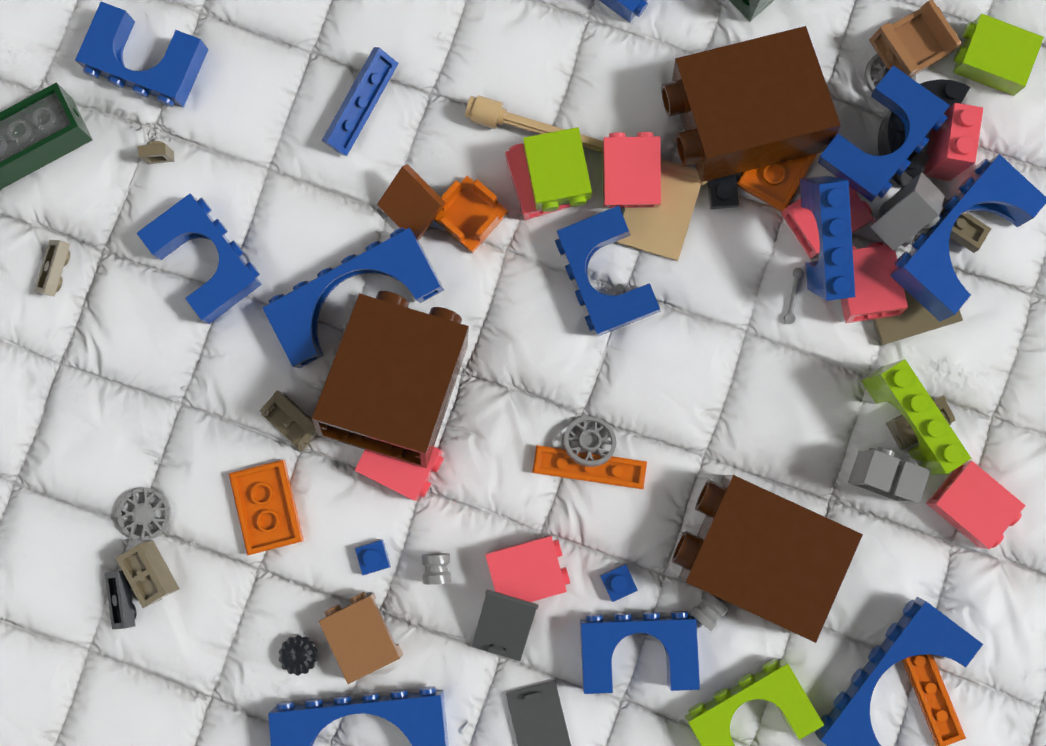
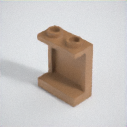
M933 0L927 1L920 9L892 25L888 22L881 26L869 39L888 70L895 66L910 78L946 58L961 45L957 33L951 28L941 9L937 7Z
M364 591L349 599L351 605L341 609L338 604L324 611L326 617L318 621L347 684L400 659L403 655L399 644L395 645L379 611L374 593L367 596Z

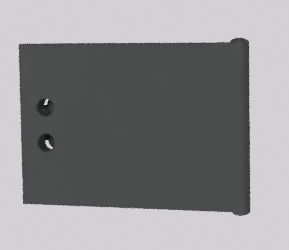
M487 589L471 647L521 661L535 612L539 605Z
M555 680L506 692L518 746H571Z

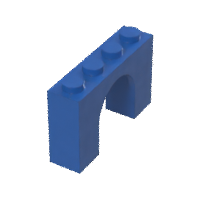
M101 1L75 59L84 68L83 72L96 79H99L100 76L108 78L107 81L119 88H124V85L133 88V92L146 98H148L149 94L155 96L160 103L166 106L173 107L176 104L184 107L209 50L203 41L197 37L175 30L163 59L156 66L145 71L127 69L123 62V50L135 21L125 10Z
M892 66L878 83L871 97L899 117L905 130L903 145L891 154L875 156L863 152L843 136L837 134L820 155L817 162L836 177L849 180V186L871 203L877 196L881 199L893 186L889 182L895 173L899 176L903 174L911 164L907 159L912 152L915 151L919 154L929 142V139L925 136L932 128L938 131L948 118L944 113L949 108V104L895 66Z
M832 176L800 179L801 206L813 213L818 227L820 242L819 260L805 262L807 289L826 301L855 297L849 180Z
M190 193L138 231L137 235L151 254L161 260L192 239L204 238L211 240L215 244L219 255V263L215 274L209 281L185 298L198 317L210 324L262 284L257 278L260 273L251 262L246 264L242 259L241 255L244 252L234 240L230 242L224 235L228 232L219 219L214 221L209 215L212 209L202 197L197 199Z
M619 205L557 230L559 239L555 240L560 255L566 254L569 264L565 265V269L570 281L576 280L579 287L575 294L580 306L586 305L589 315L585 316V320L590 332L596 331L597 335L601 336L661 312L650 283L626 293L612 296L598 292L589 282L588 265L595 252L606 245L631 236Z
M688 611L671 612L669 617H660L659 612L643 613L642 618H632L631 613L614 614L615 619H603L602 614L586 615V620H580L584 694L613 693L612 655L614 649L623 638L635 633L650 634L662 642L666 652L667 683L671 691L700 690L697 621L693 616H689Z

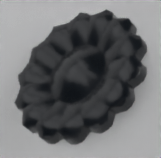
M297 635L295 638L289 637L287 641L282 643V648L279 650V662L282 663V668L287 670L289 674L294 673L297 676L302 673L307 674L309 669L315 667V662L318 660L316 655L318 649L315 648V643L309 641V638L306 636L303 638L301 635Z

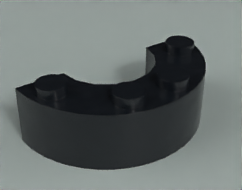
M945 79L931 80L920 84L949 104V108L954 103L961 104L971 88L964 83ZM890 110L884 116L879 128L877 142L879 156L888 155L898 150L903 145L905 130L901 120ZM923 150L919 154L913 151L907 159L911 164L901 176L895 173L892 179L901 187H904L921 173L930 156Z

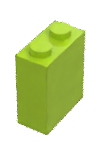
M981 13L974 22L970 21L963 32L962 37L966 39L963 46H960L955 53L953 62H956L953 73L1015 96L1026 87L1044 37Z
M579 127L523 138V147L536 210L542 209L543 212H550L559 209V205L570 204L571 207L586 204L587 200H591L592 189Z

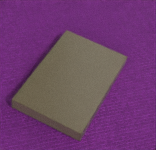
M904 289L908 308L902 315L872 320L880 345L882 346L963 321L959 310L955 315L939 322Z

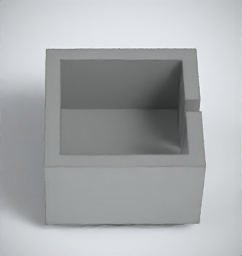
M921 172L877 209L870 228L893 251L901 245L906 247L916 239V233L922 228L927 230L940 219L939 214L943 209L942 204L945 195Z
M882 447L877 449L869 448L868 451H858L848 480L849 484L898 502L920 503L931 471L921 467L923 462L909 457H905V459L894 457V451Z

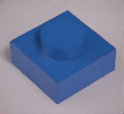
M384 540L355 548L362 575L391 567Z
M626 564L600 575L612 602L638 591Z

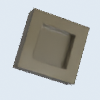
M149 141L147 145L138 146V157L147 164L175 162L174 151L162 141Z

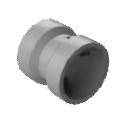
M449 553L422 555V564L425 566L423 584L451 583V573L446 568L450 563Z
M705 592L701 597L702 602L699 606H694L689 613L712 631L717 625V616H724L729 608L712 594Z

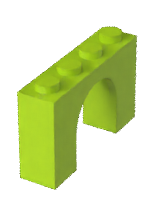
M906 359L885 365L861 380L876 404L890 403L908 421L919 444L908 450V453L913 459L923 462L921 467L931 470L929 475L948 474L972 459Z
M783 659L768 661L762 666L763 670L755 675L749 673L741 677L737 681L738 685L730 690L728 688L719 690L713 695V700L706 704L703 702L695 704L688 710L689 714L684 716L701 746H735L730 734L732 716L742 704L754 699H763L774 703L791 732L799 740L821 728L824 724L791 667Z

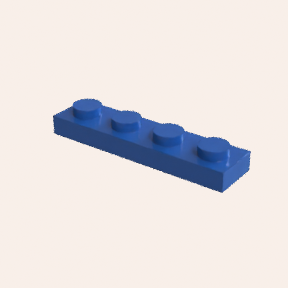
M380 47L372 49L321 140L343 156L349 154L399 64Z

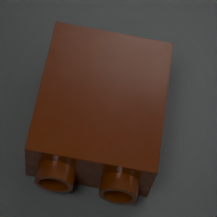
M806 26L675 58L672 81L661 85L662 100L668 117L680 114L685 130L676 134L680 160L683 166L696 165L701 182L821 153L836 137L841 126Z
M379 291L376 298L359 293L313 413V424L318 436L427 469L468 348L469 326L461 324V316L446 308L432 307L429 314L408 308L409 302L404 297L393 292Z
M724 475L720 483L708 479L695 506V510L706 515L696 536L685 531L672 557V563L683 567L679 578L690 585L816 643L863 534L735 475Z

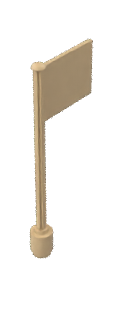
M480 95L477 97L470 96L466 107V118H470L473 123L496 129L498 124L503 125L504 123L537 134L565 130L509 113L507 109L503 108V102ZM580 134L583 148L603 153L602 140ZM661 159V205L654 208H625L623 217L631 236L616 241V243L678 261L700 187L705 185L707 181H700L697 169Z

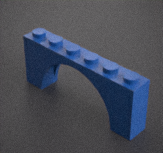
M1000 154L990 161L984 159L973 170L976 175L973 178L969 177L959 186L958 189L961 192L958 196H952L943 205L945 211L939 214L940 219L929 228L926 233L922 232L910 244L913 249L909 253L906 251L895 261L894 264L897 267L890 274L899 285L939 322L955 315L971 296L958 279L950 259V233L957 218L964 212L986 211L999 215L1016 227H1019L1033 219L1046 204V196Z
M410 228L395 230L390 234L391 238L382 243L376 241L365 248L366 252L358 256L356 254L350 255L341 261L342 265L334 269L326 268L317 274L318 278L309 283L308 281L300 282L293 287L294 291L285 296L284 294H279L268 301L269 304L263 307V310L292 367L302 368L324 356L318 338L320 311L328 295L345 280L368 273L387 275L402 282L419 303L444 291L415 233Z
M916 597L915 600H911L905 605L902 611L904 615L898 623H893L885 633L886 639L883 643L872 649L868 656L869 661L864 668L858 669L851 678L852 684L846 692H841L835 698L834 708L828 715L825 714L820 718L824 726L817 729L815 734L827 746H881L872 728L870 703L873 690L886 670L905 658L924 654L943 656L967 667L983 646V643L927 601Z
M435 686L420 688L418 693L409 694L408 690L401 689L391 691L390 696L379 697L378 692L363 694L361 699H351L350 695L334 697L332 702H323L322 698L306 700L304 705H294V701L281 702L268 713L271 746H313L323 728L334 720L352 714H371L388 720L404 733L412 746H449L443 690L436 691Z

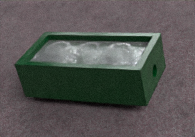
M57 82L0 112V190L93 140L73 98Z

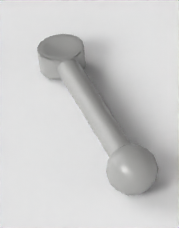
M801 268L793 270L795 278L788 314L784 316L786 324H792L796 320L793 313L799 281L804 275V271Z

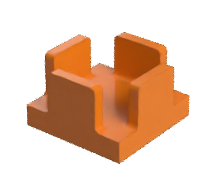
M466 176L461 183L456 180L441 196L446 204L434 221L473 253L505 218L508 210L498 202L497 196L479 180L473 181Z

